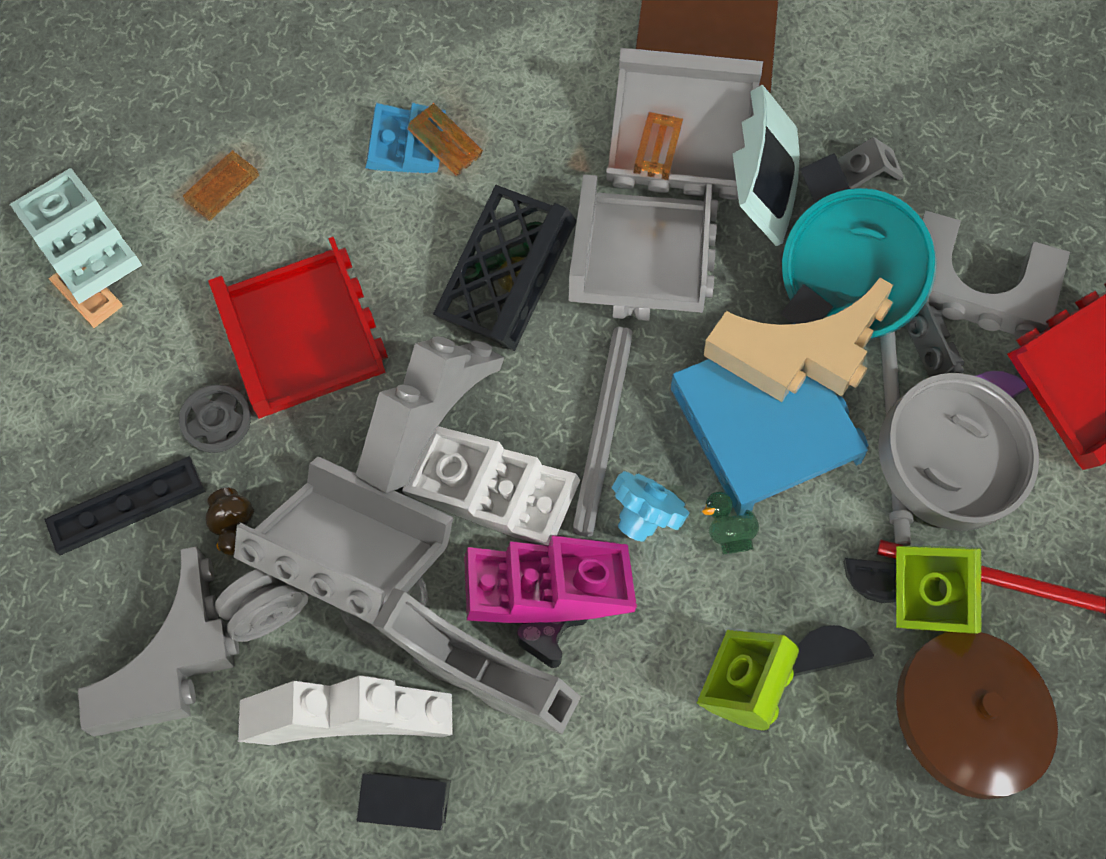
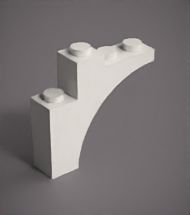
M357 676L331 686L292 681L240 700L238 742L277 745L304 739L347 735L383 734L431 737L452 735V694L395 686V681Z

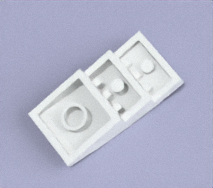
M438 426L415 466L409 485L404 486L402 491L404 494L428 505L492 530L534 544L549 546L551 537L558 534L580 479L576 473L542 465L537 457L506 450L498 441Z

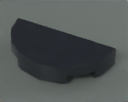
M853 558L844 559L845 574L854 590L872 601L879 603L896 602V563Z
M839 625L822 626L810 631L798 644L799 653L793 666L794 676L870 660L874 657V654L867 641L855 631Z

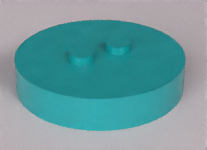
M867 188L839 191L822 198L809 207L791 229L782 257L783 281L790 300L801 286L805 284L835 307L828 317L848 308L862 298L879 278L891 283L893 287L888 299L893 304L881 322L875 319L869 327L874 331L870 339L895 332L919 313L932 291L937 269L934 242L921 217L912 207L896 196Z

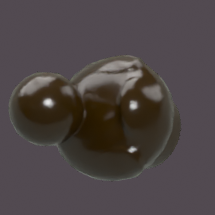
M222 488L213 492L208 498L209 508L205 518L206 525L212 533L219 535L216 545L217 549L226 555H234L237 525L240 523L247 525L253 517L254 509L250 501L238 495L237 490L234 488Z

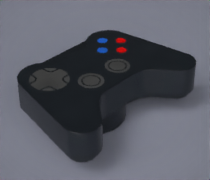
M588 619L522 623L517 631V644L550 668H557L561 665L562 651L558 645L560 636L566 628L584 625Z

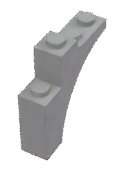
M435 336L431 340L415 343L403 385L379 392L355 476L384 493L409 485L410 478L426 444L445 415L476 383L500 371L504 357L493 352L489 344L481 341H471L469 344L455 346V343L450 339Z
M197 546L181 549V571L176 597L164 624L153 640L137 657L116 673L87 687L78 688L81 730L94 737L190 717V704L195 703L196 695L194 684L187 677L235 667L233 655L239 654V642L231 638L227 631V625L222 619H218L219 615L215 610L216 598L214 595L210 596L208 583L214 581L213 564L210 558H205Z
M393 588L372 624L414 657L413 661L436 679L469 690L497 711L559 734L563 733L581 698L578 693L559 677L526 665L475 639L439 617L405 591Z

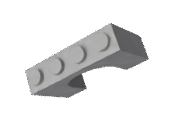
M925 210L922 220L931 234L937 259L935 282L927 300L929 306H935V309L940 310L942 315L948 319L971 321L988 331L1001 330L1014 334L1017 339L1034 328L1042 332L1049 327L1045 321L1055 315L1070 255L1069 251L1033 242L1023 259L1016 287L998 294L979 292L963 283L952 265V252L961 220Z

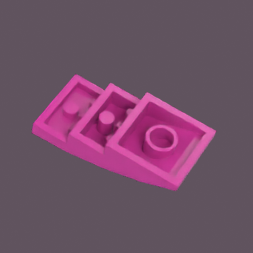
M552 536L549 546L510 541L507 551L467 547L464 556L466 617L468 621L500 623L562 622L632 613L637 608L628 544Z

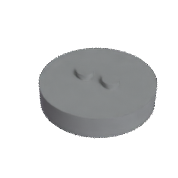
M946 373L929 377L916 384L894 403L886 414L881 426L879 459L889 487L909 511L937 527L956 531H968L986 527L1016 510L1029 496L1035 484L1039 469V449L1035 432L1029 419L1010 395L995 384L980 377L962 373Z

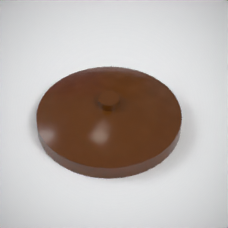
M947 632L922 645L906 662L898 681L896 695L899 724L913 755L922 767L937 781L949 789L968 797L1000 799L1027 789L1043 776L1051 764L1056 750L1058 738L1057 715L1052 697L1044 680L1022 653L1007 642L987 633Z

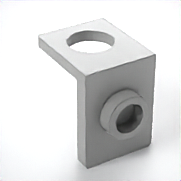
M875 137L838 158L851 189H855L883 171L898 180L904 178L893 149Z

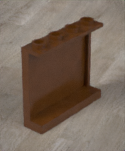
M642 0L636 49L763 61L759 86L763 85L771 94L778 0Z

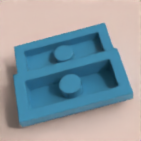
M376 103L365 168L378 171L437 172L439 169L446 110L412 103L410 110Z

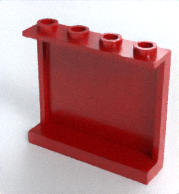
M334 237L328 238L332 250L227 286L223 276L208 280L250 403L259 419L386 373L382 360L388 358L381 337L374 339L370 329L376 328L369 307L361 308L358 299L364 298L360 283L357 277L350 279L347 270L353 267L346 248L338 249Z
M1096 290L1077 300L1075 304L1078 309L1069 314L1067 309H1064L1045 321L1049 326L1047 329L1039 332L1037 328H1034L1016 339L1019 346L1007 353L1082 470L1098 467L1106 463V291L1098 295Z

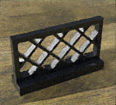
M495 185L433 315L515 351L577 222L575 217L567 207L556 203L552 206ZM501 198L513 201L516 212L498 219L496 209ZM536 211L546 213L547 215L542 226L529 231L524 217ZM519 220L524 234L506 241L501 227ZM496 230L500 244L483 251L480 244L483 236ZM527 241L530 251L526 259L513 263L509 249ZM503 252L508 266L490 274L486 259ZM480 262L485 277L467 284L465 273L468 267ZM511 274L514 284L510 292L498 296L493 282ZM488 285L492 299L474 306L470 292ZM464 295L469 309L457 315L448 313L447 310L452 300ZM495 307L498 317L492 330L482 327L477 314ZM472 317L473 323L466 319Z

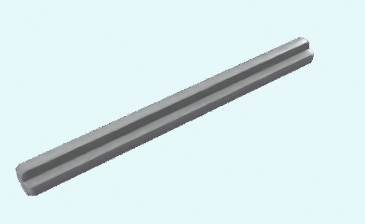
M620 326L613 329L573 523V533L584 537H591L594 533L632 342V330Z

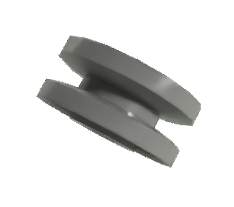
M255 569L234 581L220 594L215 601V610L219 617L224 620H230L227 631L231 638L236 642H247L263 637L289 622L301 612L307 604L309 596L306 592Z

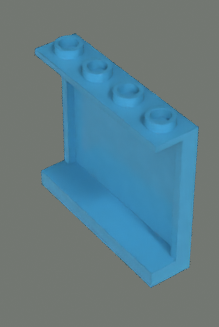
M710 359L672 375L671 391L738 517L751 512L755 503L851 461H854L856 466L861 464L868 451L867 439L863 431L858 427L855 428L850 420L849 409L845 400L806 376L796 394L789 391L783 402H780Z

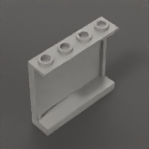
M621 48L609 163L606 170L607 181H611L613 186L623 189L634 188V184L648 185V189L654 192H668L669 187L683 189L684 194L692 196L704 195L706 185L711 184L712 192H719L720 198L738 199L733 153L745 147L741 122L754 116L750 91L759 87L763 61Z
M583 174L569 274V302L703 313L705 298H712L714 289V275H707V271H714L716 253L715 249H709V246H715L717 224H710V221H716L718 200L711 199L712 185H706L705 201L597 193L596 175Z
M318 456L309 464L307 483L255 529L242 523L237 525L234 558L373 624L393 588L407 593L447 549L453 517L394 490L384 493L355 476L356 473Z

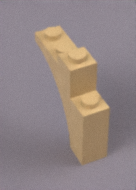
M879 278L862 298L848 308L824 319L808 323L790 325L761 323L726 311L706 339L704 356L780 402H783L789 391L796 394L806 376L842 396L849 385L854 388L858 386L868 369L862 364L868 352L864 347L874 332L869 327L875 319L881 322L893 304L888 299L893 285Z

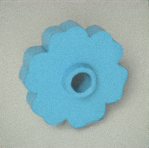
M623 471L612 485V489L616 492L615 498L624 505L619 514L621 520L618 528L634 540L645 541L647 536L654 534L658 526L662 528L669 526L678 530L689 515V511L684 508L685 503L676 494L641 474L634 476L629 472Z

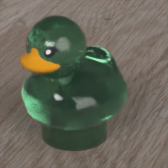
M714 492L708 496L706 507L702 510L703 514L711 515L714 518L709 527L711 539L721 544L723 555L754 550L752 539L759 531V522L755 514L750 510H746L743 515L728 516L733 508L730 496L724 492Z

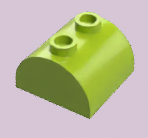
M896 546V628L981 633V548Z
M727 630L697 704L709 712L738 725L755 730H768L778 717V704L783 691L793 679L794 671L792 668L799 653L798 647L789 638L781 634Z

